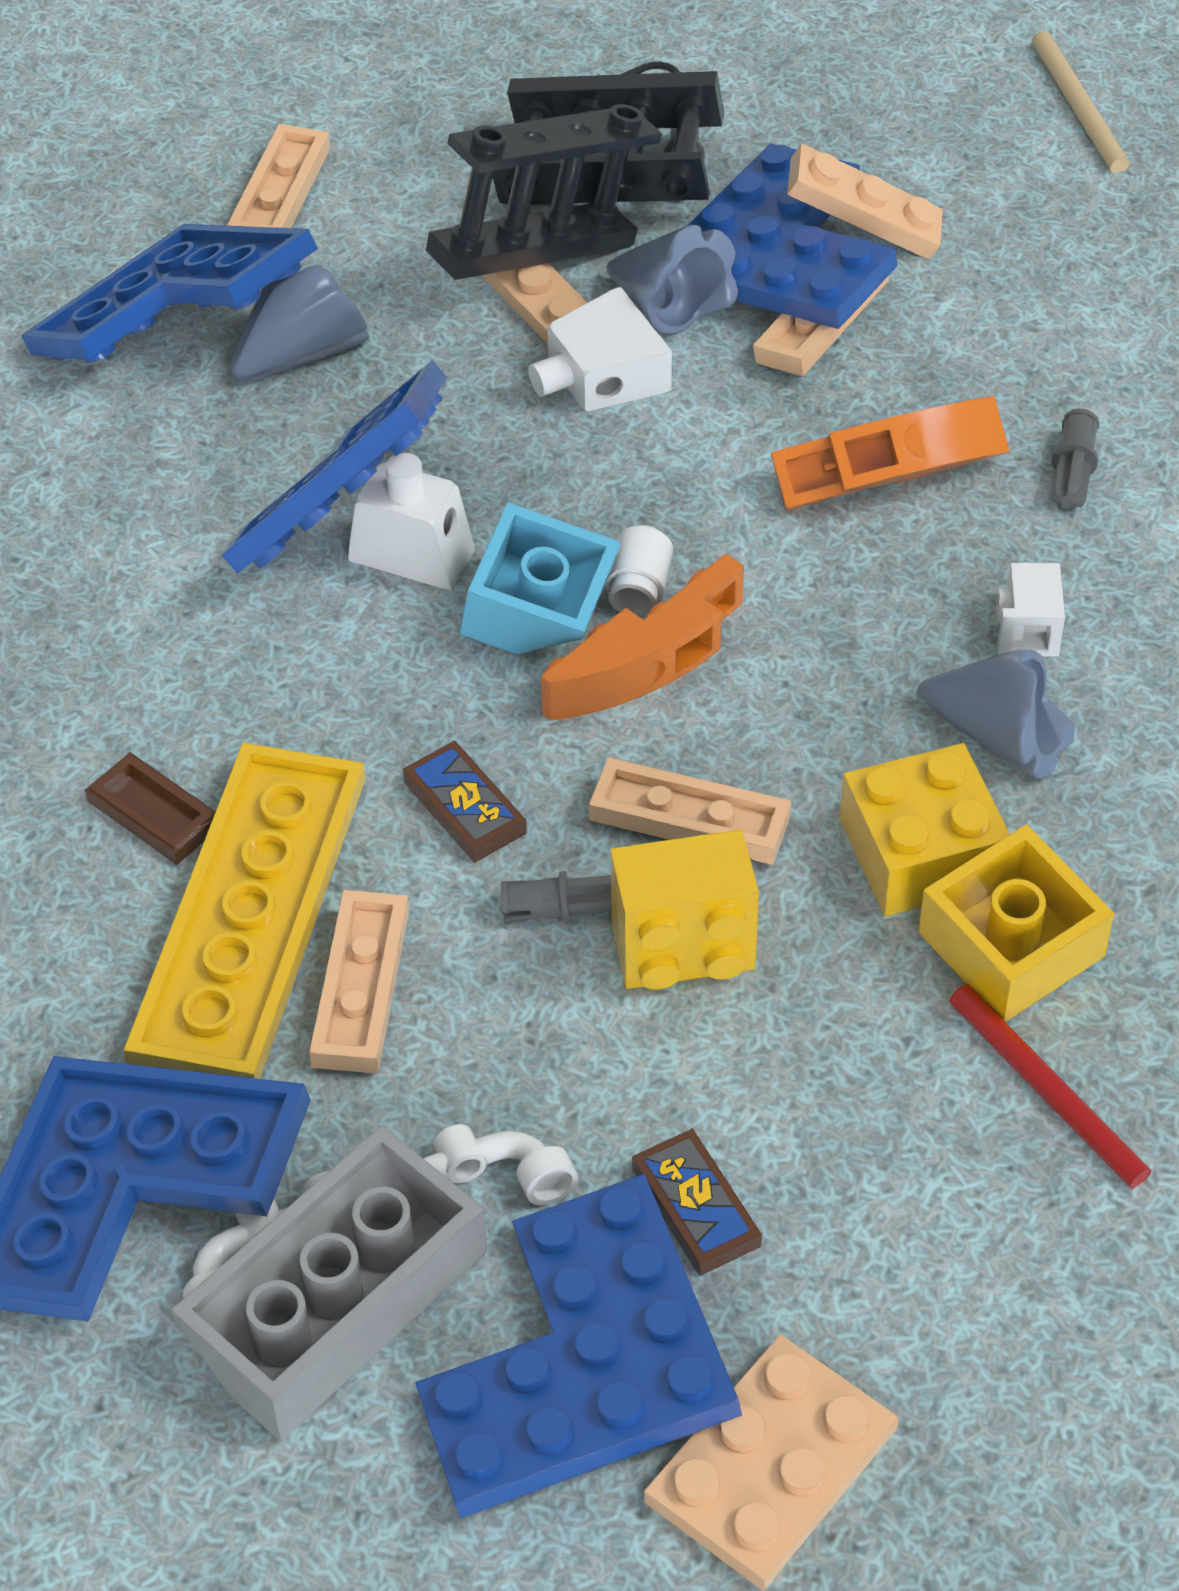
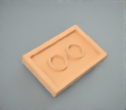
M781 1334L734 1387L739 1399L742 1416L694 1433L644 1490V1503L762 1591L766 1589L897 1430L899 1417Z

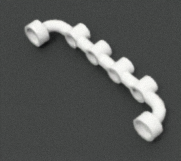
M464 1124L452 1125L442 1130L433 1142L436 1154L424 1158L453 1183H466L474 1180L483 1173L486 1165L508 1158L521 1161L516 1171L517 1179L529 1202L535 1205H549L562 1200L574 1190L579 1179L578 1173L567 1152L561 1147H546L540 1140L526 1133L514 1131L493 1133L476 1139L471 1128ZM329 1171L321 1172L311 1177L304 1184L302 1193H305ZM274 1199L267 1217L236 1213L239 1225L226 1229L210 1238L198 1252L193 1265V1278L184 1287L183 1298L286 1208L279 1210Z

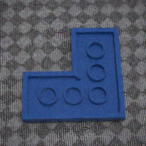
M770 143L687 226L698 225L701 228V232L717 229L722 231L732 242L735 249L732 275L739 290L736 301L839 329L897 267L896 250L893 247L870 242L863 238H854L820 228L830 214L787 195L791 157L796 152V149L786 145ZM839 160L851 167L860 170V165Z
M183 224L30 328L21 337L31 355L55 357L57 360L67 358L85 360L86 363H93L113 353L116 349L114 343L125 335L138 333L152 326L157 321L155 314L168 305L190 303L198 304L199 307L211 305L229 306L231 310H238L251 305L260 298L261 293L259 290L272 281L285 279L298 272L302 267L300 261L318 248L309 229Z
M431 360L346 431L328 457L239 531L221 555L237 574L252 561L259 569L268 564L287 546L285 542L296 533L293 529L294 526L298 524L304 532L310 529L332 509L330 505L340 496L337 491L341 487H344L349 494L353 493L377 472L376 467L385 459L383 456L390 450L397 456L423 434L422 429L430 422L428 418L437 410L435 406L443 399L438 392L447 376L437 364Z
M53 1056L0 1175V1310L89 1322L138 1200L267 1217L311 1101L305 1085L302 1083Z
M645 1174L512 1221L552 1333L415 1382L460 1519L742 1416L735 1389Z

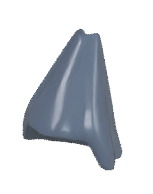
M698 225L682 227L642 244L610 260L606 266L607 273L617 288L621 287L656 331L666 334L683 332L692 325L696 318L732 306L737 299L739 291L732 275V265L735 260V249L732 242L722 231L712 229L701 232V228Z
M310 266L285 279L272 281L261 289V296L253 306L229 368L238 382L260 380L322 359L369 340V334L366 330L367 324L354 302L341 291L331 273L322 266Z
M1018 649L999 654L922 681L917 689L918 695L938 715L996 756L1035 779H1044L1054 771L1060 751L1065 749L1074 739L1075 728L1073 722L1047 698L1045 692L1047 683L1046 669L1042 656L1035 650Z

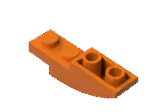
M989 396L923 409L829 433L828 437L771 452L770 456L784 507L788 511L888 483H900L1009 453L1010 450L995 396Z
M725 553L707 569L698 570L690 578L687 585L668 601L656 604L644 620L629 609L624 608L607 623L597 625L584 642L565 657H559L552 661L541 676L542 715L553 721L613 708L670 684L698 667L721 649V621L743 604L744 565Z

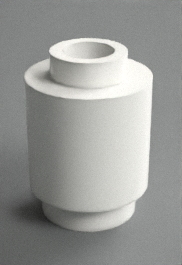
M639 525L625 528L617 534L615 540L620 541L621 545L605 583V589L608 593L610 604L617 611L621 612L624 608H627L637 616L648 614L663 599L673 556V545L670 539L656 528Z

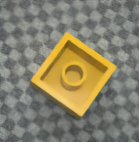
M965 743L843 773L840 821L884 917L922 907L923 890L1010 835Z
M1026 824L923 890L918 933L966 984H969L1007 1022L1106 956L1115 913Z
M742 829L610 849L611 926L626 989L646 987L652 990H660L674 985L677 981L703 977L724 980L733 978L743 971L756 969L759 890Z

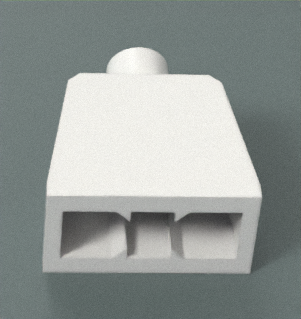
M621 287L615 288L553 321L547 329L548 358L530 364L528 367L531 384L540 397L567 388L584 411H592L671 391L672 387L671 349Z
M411 453L393 455L387 462L381 463L376 467L377 472L366 482L356 499L348 561L451 591L475 551L459 488L450 480L423 473L422 462L416 455Z

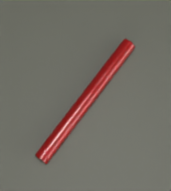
M969 984L959 987L952 994L949 1000L950 1004L1131 1189L1147 1180L1151 1174V1169Z

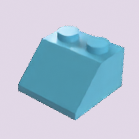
M507 502L467 591L460 635L516 655L583 639L619 552L621 542Z

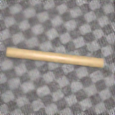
M1048 31L1037 33L1032 39V45L1110 172L1126 171L1130 164L1129 159L1055 40Z

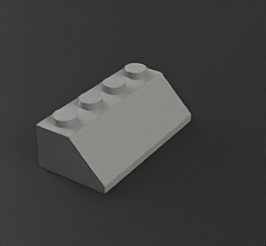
M381 1125L171 1309L172 1317L230 1397L281 1442L487 1252L484 1208L385 1126Z

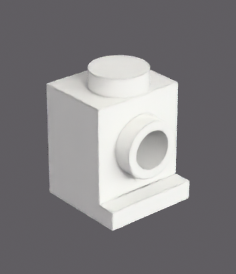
M1011 563L1007 574L1008 588H997L996 621L997 624H1000L997 644L998 655L1018 649H1031L1037 651L1041 656H1059L1065 622L1060 563Z

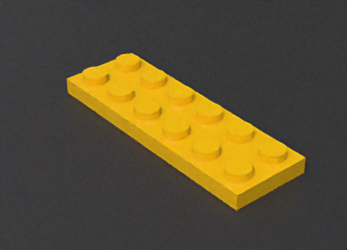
M242 743L126 1042L124 1054L127 1064L261 1079L366 780L364 763Z

